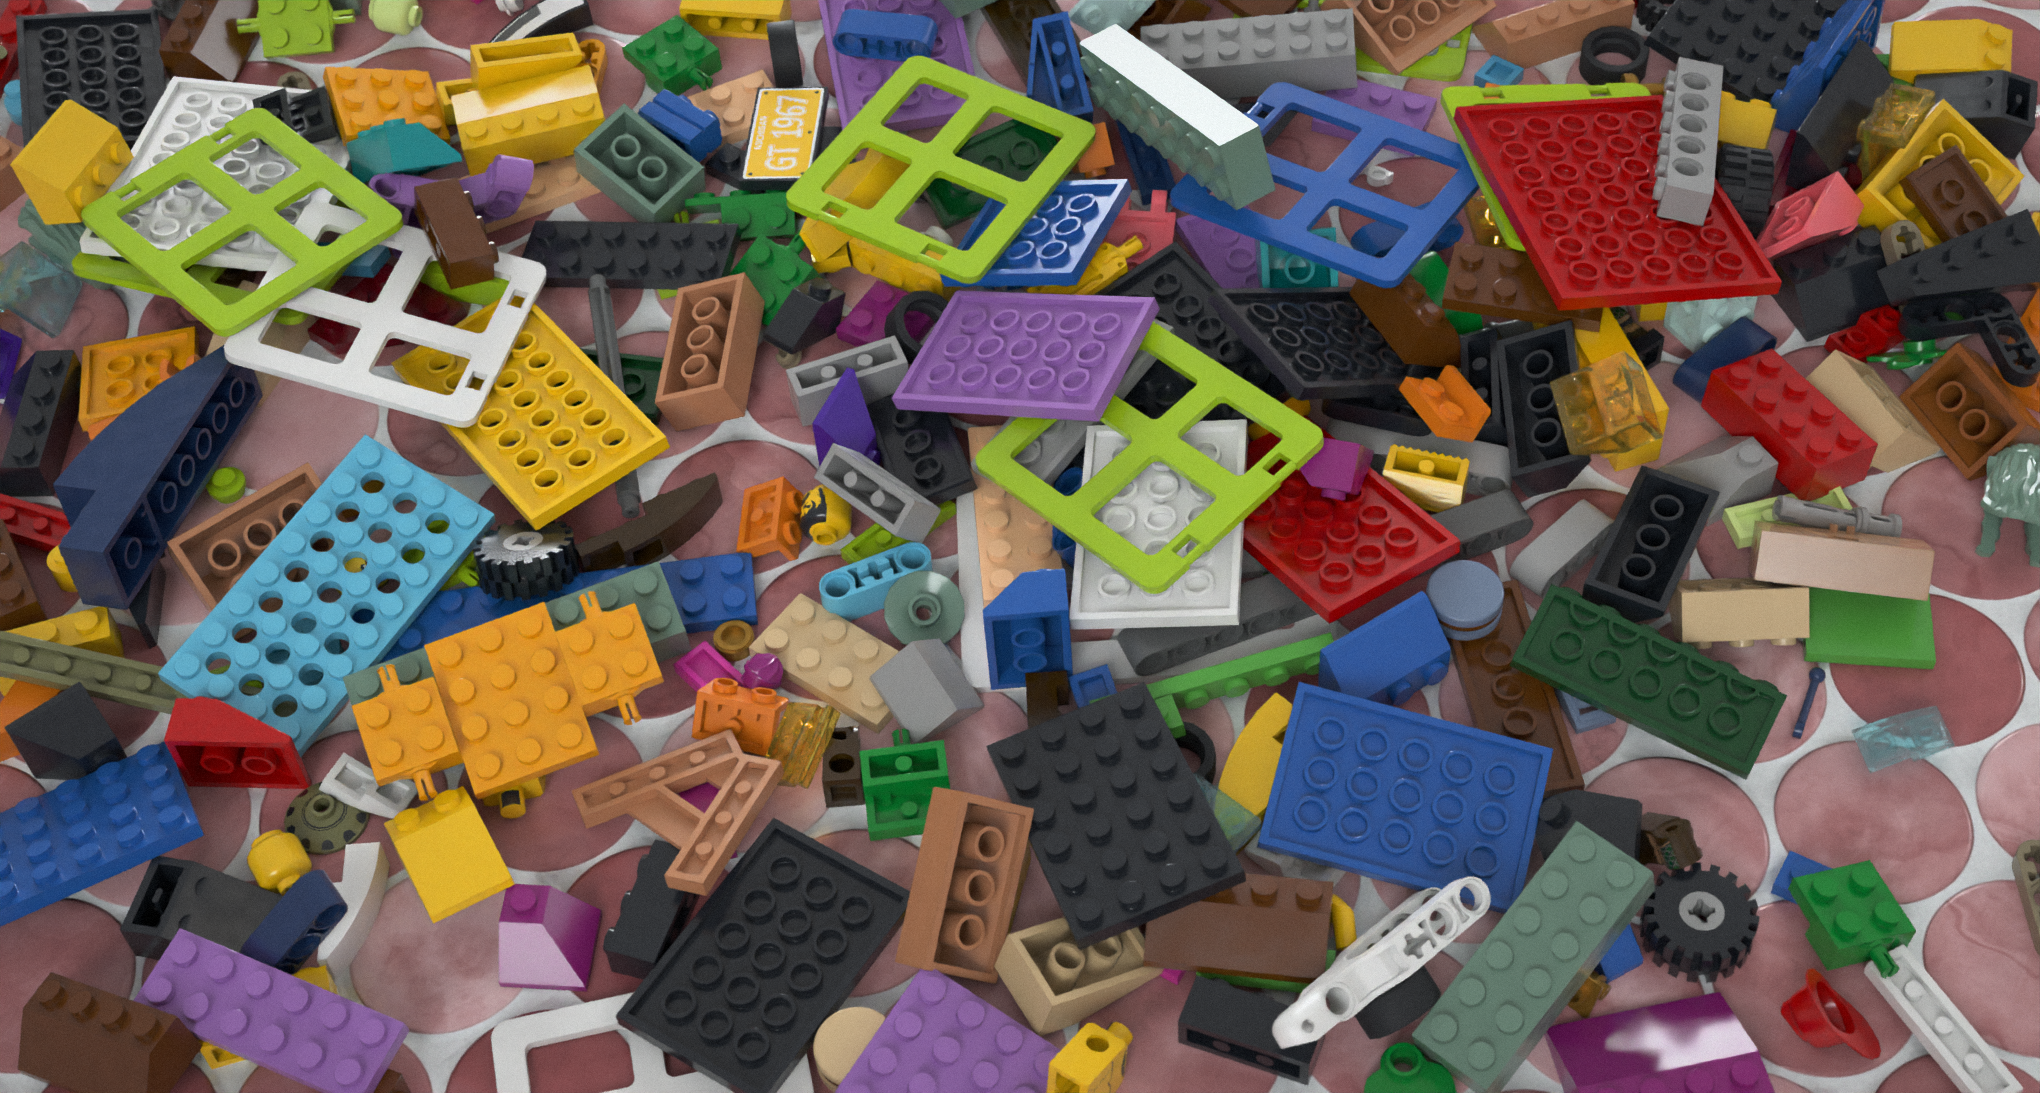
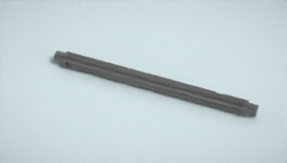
M596 274L589 279L590 288L588 289L598 366L625 394L611 292L606 284L605 276ZM615 440L610 443V446L616 445L621 441ZM635 469L615 482L617 503L621 506L622 515L625 518H635L640 514L639 503L641 502L637 470Z

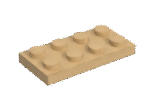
M801 593L749 646L751 657L758 653L776 655L783 666V677L877 734L894 717L870 681V676L900 651L839 615L828 612L822 605Z

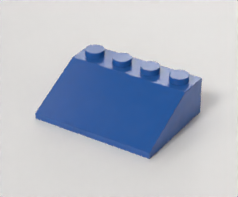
M1848 0L1839 8L1833 18L1828 17L1825 20L1817 42L1811 41L1804 52L1801 65L1793 66L1787 77L1785 88L1783 90L1778 89L1770 102L1771 108L1777 110L1775 128L1787 133L1791 129L1798 131L1859 39L1865 41L1872 51L1874 50L1886 0Z

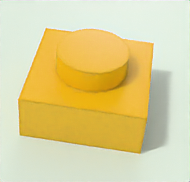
M848 243L844 244L825 261L817 263L811 253L814 269L820 274L824 272L834 273L842 268L850 267Z

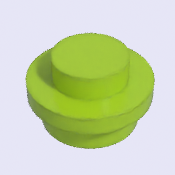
M224 467L214 472L206 488L212 498L220 503L229 504L238 501L244 495L246 478L238 468Z

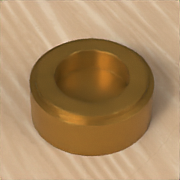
M731 620L721 624L715 630L713 635L715 650L727 661H740L750 656L749 646L755 641V637L749 624L740 620Z

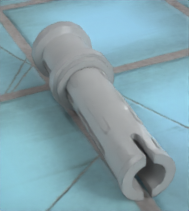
M1778 495V500H1775L1773 505L1772 517L1775 521L1829 529L1830 524H1838V530L1846 531L1847 526H1855V532L1899 538L1902 532V519L1900 515L1894 513L1888 516L1874 514L1861 506L1848 510L1794 499L1784 495Z

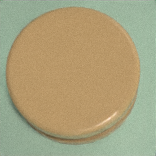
M850 1007L837 1011L821 1024L814 1038L813 1051L819 1076L831 1091L835 1092L886 1019L884 1015L870 1008Z

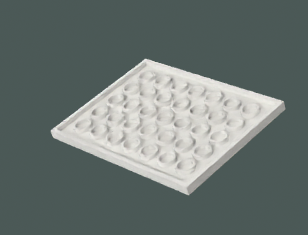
M173 77L131 150L134 158L111 185L107 193L118 190L130 183L132 178L205 135L209 136L225 126L224 124L244 112L253 109V99L285 87ZM286 88L291 98L311 91ZM336 123L338 136L311 144L350 173L352 167L348 148L343 146ZM229 134L216 143L221 144L233 136ZM259 138L251 139L213 162L252 194H261L300 170L272 147L262 145ZM183 180L125 214L121 219L158 250L166 251L225 216L230 211L193 181ZM318 188L277 214L294 226L308 204L324 202L335 205L338 198L325 188ZM135 190L121 199L125 201L137 194L138 191ZM88 227L79 240L82 253L123 257ZM247 231L195 264L238 268L248 271H268L279 250L257 232Z

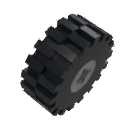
M522 519L514 520L513 525L508 526L504 523L498 525L497 531L491 529L484 533L485 537H479L476 540V545H473L480 588H482L486 595L491 593L492 598L495 599L505 596L506 601H514L516 597H522L523 601L531 600L532 595L538 594L540 598L548 596V591L558 592L562 590L563 584L570 585L574 581V577H578L580 573L573 529L570 526L567 527L563 521L555 524V520L536 531L529 522H523Z
M1694 863L1690 866L1689 871H1685L1684 868L1672 870L1671 876L1665 871L1658 875L1656 884H1654L1655 890L1643 905L1639 926L1640 937H1644L1642 946L1646 954L1655 951L1653 962L1659 968L1664 963L1670 965L1668 974L1677 978L1679 971L1688 973V982L1696 983L1698 975H1705L1706 983L1716 982L1719 972L1726 979L1733 975L1736 966L1741 969L1746 963L1747 956L1750 955L1759 926L1760 916H1756L1759 908L1756 899L1749 900L1751 890L1746 884L1739 888L1736 886L1738 879L1736 875L1731 872L1728 873L1726 878L1719 875L1721 868L1719 866L1711 864L1709 871L1701 870V863ZM1699 914L1707 919L1706 922L1700 919Z

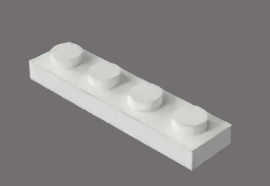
M1904 944L1889 951L1896 965L1900 968L1895 975L1882 978L1873 961L1866 964L1863 973L1961 1093H2022L2024 1088Z

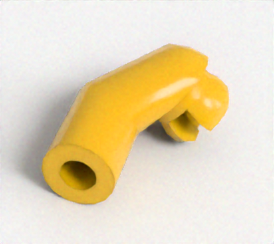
M1333 894L1331 923L1334 928L1335 946L1337 951H1343L1357 940L1355 916L1351 907L1338 895Z

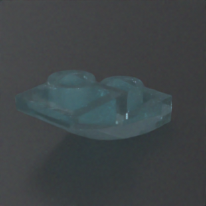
M1937 706L1897 714L1851 730L1870 773L1908 758H1912L1913 762L1955 746Z

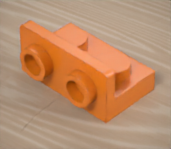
M1446 365L1437 381L1431 378L1420 380L1406 377L1398 389L1437 437L1472 443L1491 413L1489 406L1455 366Z
M784 476L744 489L737 553H751L752 558L779 550L789 561L798 559L800 543L802 541L800 518L803 494Z
M716 678L697 691L691 738L703 740L731 729L742 751L770 757L775 753L780 713L788 708L789 699L777 696V692L770 688L757 687L749 689L738 686V682L733 679Z

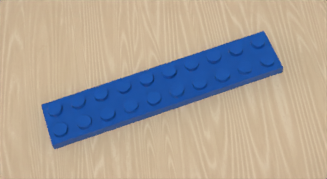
M733 553L660 563L687 634L716 630L721 624L731 620H740L750 626L758 625L754 565L751 553ZM647 565L579 573L578 577H574V581L570 585L563 584L562 590L558 592L550 590L548 591V596L541 598L538 594L532 595L531 600L523 601L522 597H516L514 601H506L505 596L499 599L492 598L491 593L486 595L480 586L438 591L378 664L424 648L426 644L539 603L552 601ZM361 609L355 612L352 620L359 624H365L374 618L375 613L369 609Z

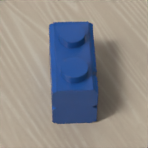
M664 89L653 98V102L649 101L638 110L639 116L699 163L707 157V153H712L722 143L720 121L716 114L711 110L703 111L697 108L684 95L677 96Z

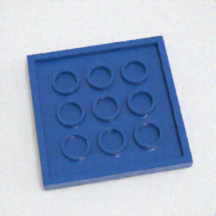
M1129 180L1061 181L980 281L973 284H964L940 274L944 286L968 288L972 286L1034 287L1038 285H1077L1132 192ZM989 198L957 249L962 251L969 250L1006 204Z

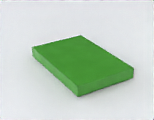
M1809 587L1810 638H1803L1804 661L1918 669L1934 668L1936 655L1930 594L1928 601Z

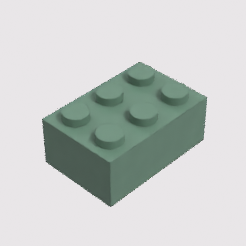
M626 104L618 108L574 149L577 172L639 222L670 223L677 212L680 214V211L685 209V199H692L694 194L702 193L706 189L704 166Z

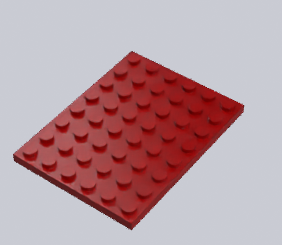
M1663 95L1456 107L1453 118L1559 311L1747 296L1755 297L1778 294L1782 284L1781 279L1716 178L1714 180L1713 197L1703 226L1657 216L1658 200L1652 199V194L1657 177H1654L1659 158L1657 148L1661 137L1659 128L1663 116L1661 112Z

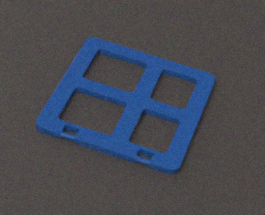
M1277 82L1270 85L1256 100V104L1247 113H1244L1245 116L1259 125L1262 137L1289 110H1295L1358 133L1355 139L1324 172H1317L1266 153L1273 182L1304 193L1303 197L1286 216L1277 220L1244 207L1236 210L1224 200L1220 201L1215 196L1210 195L1212 191L1205 186L1201 187L1190 174H1186L1171 190V205L1178 210L1378 287L1393 288L1403 281L1480 187L1460 144L1287 82ZM1262 110L1270 113L1265 119L1257 117ZM1387 145L1458 169L1456 174L1425 209L1408 206L1351 184L1379 151ZM1339 206L1403 230L1406 233L1385 257L1375 258L1312 234L1309 231L1330 207Z

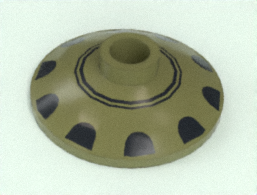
M322 782L304 789L293 799L286 811L284 821L285 831L295 834L300 839L305 851L315 855L332 854L345 849V846L348 844H353L365 831L370 818L369 812L352 807L320 791L319 788Z

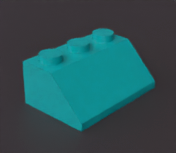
M405 118L384 121L382 125L370 127V130L358 132V139L346 143L353 176L363 184H369L371 178L377 174H385L387 172L388 174H405L418 177L462 162L461 154L421 123L406 124Z

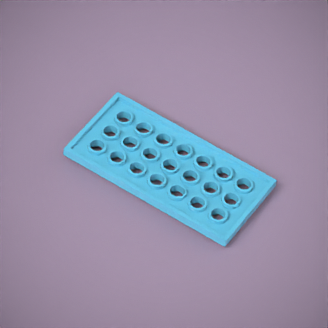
M365 434L158 672L160 680L188 698L203 696L218 699L291 736L300 757H302L349 700L342 677L378 665L472 551L473 545H476V540L479 537H483L484 533L496 522L495 514ZM371 480H379L385 484L383 489L377 493H367L362 488L365 483ZM403 500H411L417 504L416 508L410 513L403 514L395 510V506ZM346 509H354L360 513L356 520L349 523L338 520V515ZM435 520H444L449 524V528L440 534L431 533L427 529L428 525ZM378 529H386L392 533L391 538L383 543L373 542L370 536ZM321 538H329L335 542L334 546L326 552H317L312 549L313 544ZM412 549H418L425 553L424 558L417 563H407L402 559L403 555ZM352 558H362L367 562V566L357 573L349 572L344 568L345 564ZM295 568H304L309 571L307 578L300 582L289 581L287 575ZM386 579H395L400 583L399 588L392 593H382L377 589L378 585ZM329 588H335L342 592L341 597L332 603H325L319 599L321 593ZM269 598H279L283 601L282 607L275 612L269 613L261 609L262 603ZM361 609H369L375 613L374 618L365 624H359L352 620L355 612ZM309 618L316 622L315 628L308 633H298L293 629L294 625L301 619ZM252 628L257 631L256 637L251 642L239 643L234 640L235 635L241 629ZM337 639H343L349 643L348 649L342 654L335 655L326 650L329 643ZM277 649H285L290 652V657L282 664H272L267 659L269 654ZM217 659H226L231 662L229 669L222 674H212L208 671V667ZM310 670H318L324 674L318 684L308 686L301 682V677L304 673ZM250 680H259L264 683L262 691L253 696L243 694L241 689ZM284 701H291L297 704V710L291 716L279 717L274 713L277 705Z

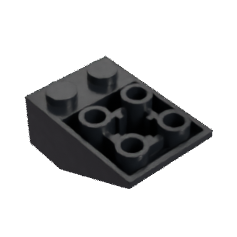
M2005 70L1917 74L1914 78L1909 125H1913L1918 118L1942 99H1945L2004 157L2015 160L2035 129L2038 81Z
M158 856L151 860L120 931L135 956L160 960L180 928L240 953V949L245 941L283 896L194 861Z

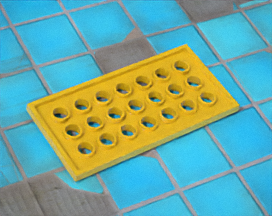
M514 295L510 305L521 308L525 298ZM501 298L452 327L474 333H483ZM533 303L528 313V318L496 383L493 384L487 396V401L477 421L465 428L441 423L536 531L670 448L666 436L535 303ZM420 345L391 364L396 374L405 384L442 395H451L454 393L455 389L453 388L458 385L470 360ZM525 345L528 346L527 348L518 350V349L521 348L522 346H525ZM543 363L546 364L545 366H543V367H541V368H536V367L539 366L540 364H543ZM444 365L447 366V367H445V368H443V369L437 370V369H438L439 367H441V366H444ZM473 377L468 388L479 391L484 380ZM560 382H563V383H564V384L561 385V386L554 387L556 384H558V383H560ZM509 383H513V384H514V385H512V386H510V387L503 388L504 386H506V385L509 384ZM578 401L583 402L580 405L572 406L574 403ZM527 402H531V403H532V404H530V405H528V406L521 407L523 404H525V403H527ZM597 420L601 421L598 425L590 426ZM545 421L550 422L545 426H539L541 423ZM494 422H499V424L495 426L488 427L490 424ZM615 440L621 441L616 445L609 446ZM562 441H568V443L563 446H557ZM510 442H517L515 445L505 447ZM583 460L587 461V463L582 466H576V464ZM530 461L536 462L531 466L523 467ZM549 481L555 482L554 484L548 487H542L545 483Z

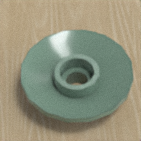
M914 571L900 577L890 587L884 601V619L889 631L904 645H908L912 641L940 638L943 644H946L959 632L965 617L964 600L958 587L946 576L933 571ZM925 608L932 615L927 620H921L916 615L917 611Z

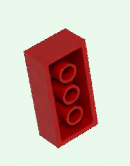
M1773 349L1711 371L1701 407L1731 436L1754 437L1779 463L1775 477L1799 500L1813 501L1828 495L1829 491L1839 486L1843 489L1865 480L1878 444Z

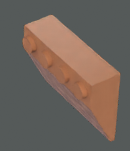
M1325 0L1319 8L1321 11L1353 8L1355 46L1397 76L1495 9L1497 5L1493 0Z
M308 462L167 542L169 555L209 612L217 606L322 485V482ZM340 513L338 520L348 523L343 514ZM321 538L313 544L312 549L317 552H326L334 546L335 542L329 538ZM295 568L288 573L287 579L292 582L303 581L307 578L309 571L304 568ZM269 598L262 603L261 609L269 613L275 612L282 607L283 601L279 598ZM252 628L241 629L235 635L234 640L238 641L255 630Z

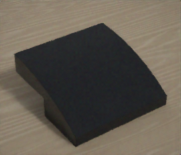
M325 86L293 98L290 97L285 87L252 100L254 108L267 110L309 143L338 136L333 109ZM259 139L262 145H268L263 140Z

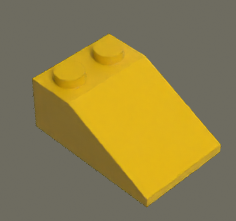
M1980 19L1894 22L1891 27L1888 73L1892 77L1914 84V78L1917 74L1990 70L2011 72L2013 30Z
M464 786L455 790L441 792L434 800L415 809L403 810L394 819L384 823L401 863L433 924L515 885Z

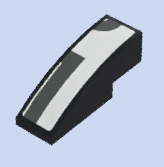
M541 0L514 18L489 43L572 33L592 26L593 20L587 0Z

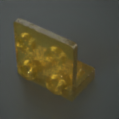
M1891 83L1884 95L1876 99L1873 111L1867 120L1863 119L1857 131V140L1861 142L1858 168L1862 171L1863 182L1893 147L1906 148L1934 106L1935 91Z

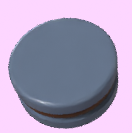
M1457 560L1440 566L1430 576L1427 582L1426 595L1446 637L1455 640H1475L1486 636L1496 628L1502 615L1504 588L1500 578L1493 570L1475 561Z

